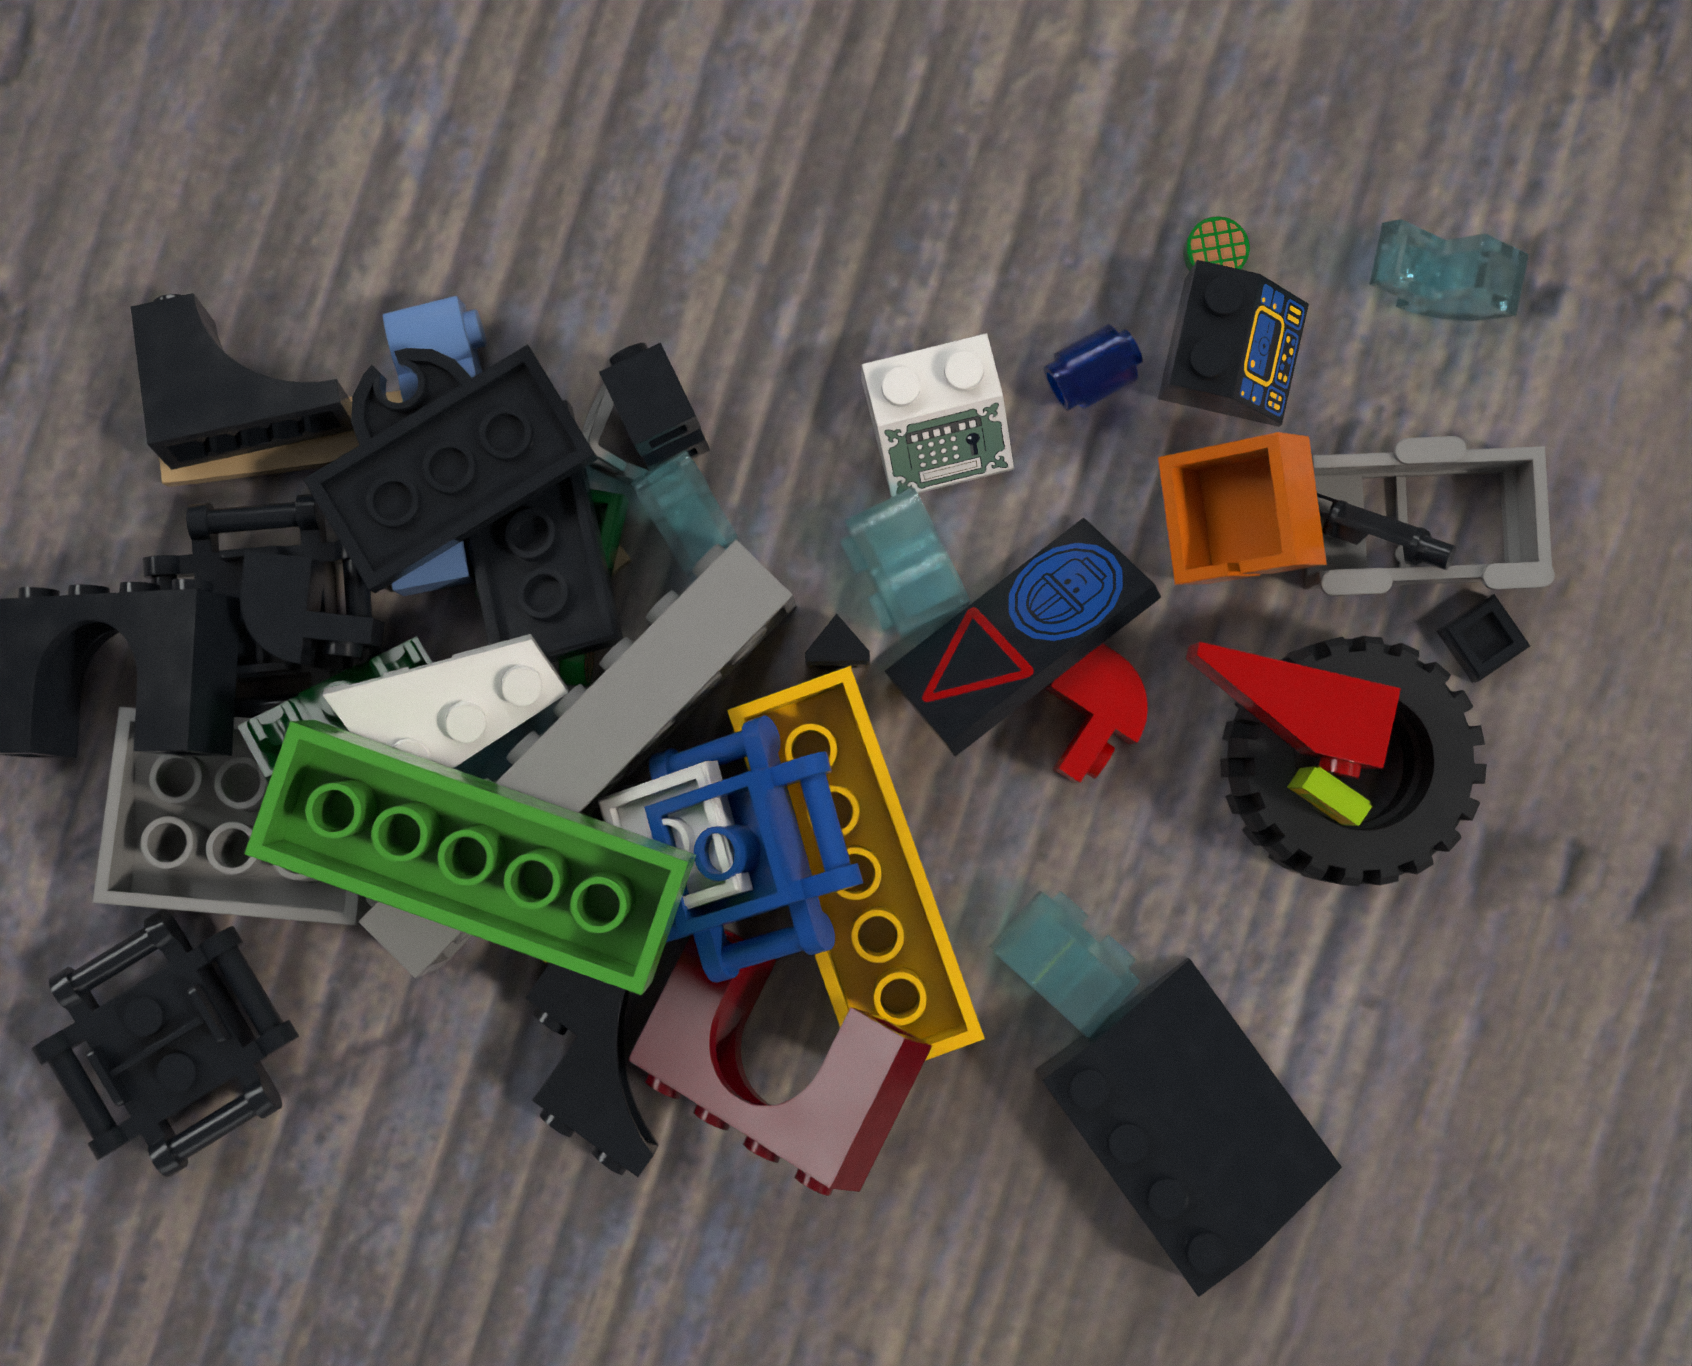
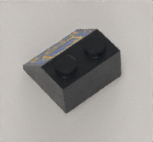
M1197 260L1184 280L1158 399L1280 427L1283 423L1309 304L1261 274Z

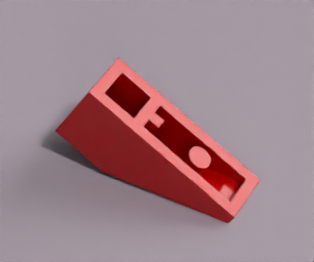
M1197 642L1188 646L1186 660L1300 754L1320 758L1319 767L1328 773L1359 779L1361 768L1383 769L1401 688L1204 642Z

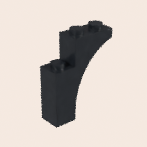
M550 963L525 998L537 1006L533 1015L546 1027L560 1035H565L569 1029L578 1037L532 1101L543 1108L540 1117L551 1128L567 1137H571L576 1132L594 1145L595 1148L592 1154L605 1167L620 1175H623L628 1170L639 1177L660 1144L647 1127L637 1107L627 1073L624 1027L630 991Z

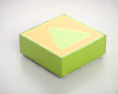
M1319 766L1300 768L1287 786L1341 825L1359 826L1372 808L1369 805V800Z

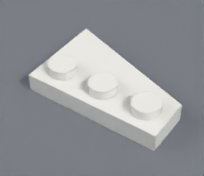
M528 634L452 655V658L412 669L405 667L386 672L382 677L349 685L345 683L324 689L323 697L349 732L454 768L568 693V688L532 635Z

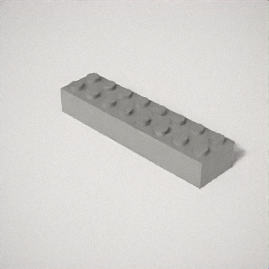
M737 540L727 549L719 543L716 544L693 567L692 572L697 576V579L680 596L674 590H671L662 597L645 617L652 625L635 642H632L628 637L619 641L599 663L605 672L590 687L585 688L582 684H578L568 692L553 709V713L559 719L545 733L538 735L535 731H532L525 736L506 757L512 766L501 778H498L493 783L591 817L599 808L597 799L613 794L797 607L793 594ZM366 898L365 901L372 908L358 921L414 978L443 967L473 936Z

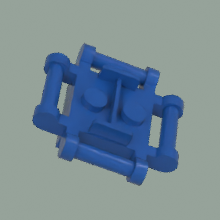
M765 715L745 722L741 731L681 752L670 748L652 755L649 760L650 776L654 780L705 761L717 760L718 765L721 766L744 757L748 758L751 771L644 807L652 838L676 847L671 826L663 825V818H668L669 814L702 804L703 801L728 797L735 825L715 826L704 830L698 836L694 845V854H696L695 864L706 878L713 881H723L736 874L749 872L753 890L701 907L688 909L683 900V896L689 895L686 884L666 941L667 943L694 935L703 970L708 979L715 983L735 978L739 973V969L801 951L806 952L808 955H815L831 950L835 944L834 928L827 914L822 911L818 897L864 883L858 863L851 864L826 776V774L832 772L827 752L806 755L781 764L778 755L781 744L780 735L773 720ZM798 782L801 784L825 872L814 876L811 873L787 787ZM715 833L726 836L734 847V862L725 873L717 870L709 858V844L713 839L712 834ZM789 906L793 926L736 943H731L727 940L723 925Z

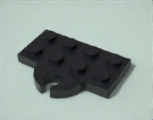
M528 344L474 377H471L455 359L433 349L405 348L394 351L397 361L402 368L416 374L418 378L416 393L412 398L401 403L388 400L386 395L387 379L373 365L363 374L352 396L351 423L359 446L303 480L370 591L374 593L379 592L598 459Z

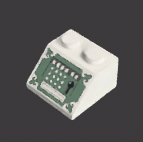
M987 333L862 364L861 381L892 500L1014 469L1003 393Z

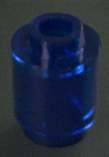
M1107 324L1054 354L1055 361L1044 366L1043 369L1053 394L1066 411L1078 405L1082 409H1086L1138 380L1136 366L1143 363V357L1136 341L1126 329L1118 333L1112 325Z

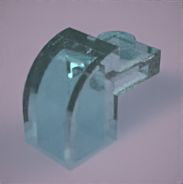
M1398 219L1382 223L1369 284L1397 296L1396 307L1424 316L1461 321L1513 317L1517 315L1529 254L1485 233L1445 240L1411 223Z
M687 450L682 451L631 481L638 498L688 577L694 574L692 569L696 563L716 544L719 543L725 549L735 540L741 544L737 534L713 496L708 483Z

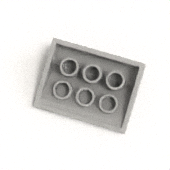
M119 707L92 903L362 926L358 921L372 908L365 901L366 897L244 854L268 787V782L237 727L251 718L234 717L232 756H171L133 751L136 708Z

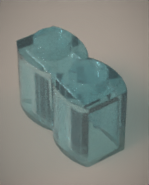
M914 487L845 520V527L849 536L839 540L854 573L859 574L866 570L874 584L877 593L868 596L867 599L883 631L894 627L900 639H903L969 606L970 599Z
M1039 890L991 943L989 948L1089 1039L1141 981L1129 970L1136 959L1108 934L1100 943L1081 926L1089 916L1063 892L1060 891L1051 899Z

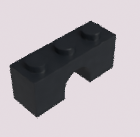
M661 342L650 348L647 347L646 343L628 346L615 353L609 359L610 367L599 371L640 456H643L650 472L658 476L710 451L694 410Z

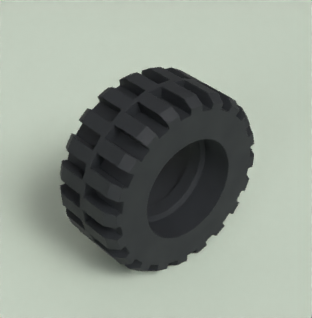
M1360 636L1353 639L1339 637L1324 640L1287 653V656L1281 659L1282 661L1401 688L1393 728L1398 735L1403 752L1402 780L1396 795L1379 815L1362 821L1359 826L1341 825L1337 821L1316 811L1308 801L1287 787L1296 775L1295 749L1236 701L1234 705L1238 708L1237 714L1233 721L1226 722L1222 740L1228 742L1227 758L1220 759L1221 778L1228 777L1232 794L1225 797L1232 814H1240L1246 825L1242 831L1253 845L1262 846L1269 852V859L1283 868L1301 873V876L1323 882L1360 887V884L1380 886L1398 882L1399 875L1404 873L1418 874L1434 865L1432 855L1437 851L1450 852L1462 838L1460 833L1455 830L1460 820L1473 821L1480 802L1469 797L1473 784H1485L1487 764L1474 763L1473 746L1485 745L1481 725H1468L1464 713L1471 710L1474 706L1464 690L1452 692L1445 683L1449 680L1451 674L1436 661L1426 664L1418 660L1419 650L1406 644H1384L1382 637Z

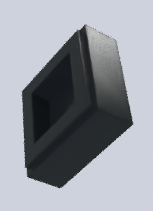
M1495 594L1486 596L1436 630L1472 683L1479 682L1530 647V644Z

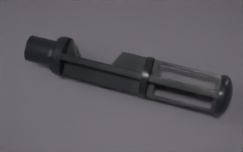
M1317 493V497L1332 502L1329 512L1319 508L1320 517L1326 519L1322 533L1327 536L1358 545L1370 534L1403 546L1406 564L1417 566L1421 563H1426L1443 570H1448L1455 555L1456 546L1432 538L1430 531L1354 506L1344 500H1337Z

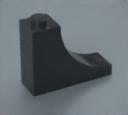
M194 293L186 295L166 294L157 297L153 302L131 306L147 444L171 470L354 430L351 423L352 402L337 379L320 382L285 381L256 373L239 364L224 352L218 337L215 321Z

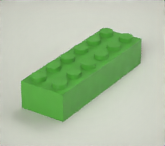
M317 720L290 721L244 853L245 855L642 995L653 981L696 858V854Z

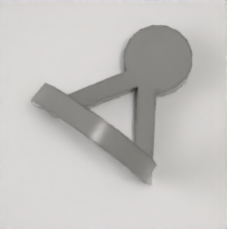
M603 384L590 408L582 429L583 435L598 458L591 464L618 473L617 478L633 487L654 492L660 479L657 475L644 468L623 461L598 445L614 405L605 384Z

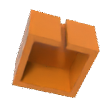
M1276 432L1158 457L1175 585L1214 584L1260 576V574H1274L1327 565L1309 436Z

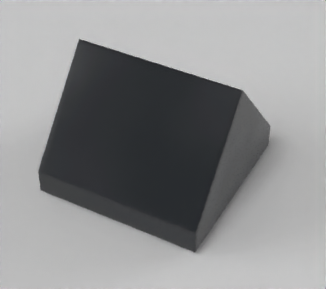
M836 613L805 652V663L810 669H843L851 666V668H866L870 664V651Z

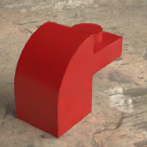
M1105 644L1099 645L1045 687L1046 691L1086 716L1052 769L1072 783H1081L1086 774L1093 779L1098 777L1115 751V747L1107 742L1112 734L1127 744L1138 743L1141 738L1148 714L1145 687L1134 667L1123 656Z

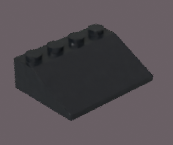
M1190 958L1185 959L1035 1069L1050 1093L1198 1297L1250 1260L1342 1168Z

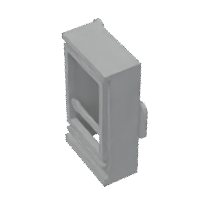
M1456 436L1418 437L1400 440L1395 445L1394 452L1312 456L1317 493L1337 500H1344L1363 509L1362 479L1394 478L1396 518L1398 521L1407 524L1405 477L1500 473L1505 563L1450 566L1448 570L1434 566L1410 567L1404 560L1403 546L1398 544V548L1394 551V558L1399 562V568H1367L1366 538L1358 545L1322 533L1327 565L1304 568L1305 590L1322 589L1329 596L1383 594L1391 586L1483 582L1489 589L1501 590L1543 588L1553 582L1555 572L1552 567L1545 446L1466 449L1465 442ZM1317 497L1319 508L1329 512L1332 502ZM1320 517L1323 529L1326 519Z

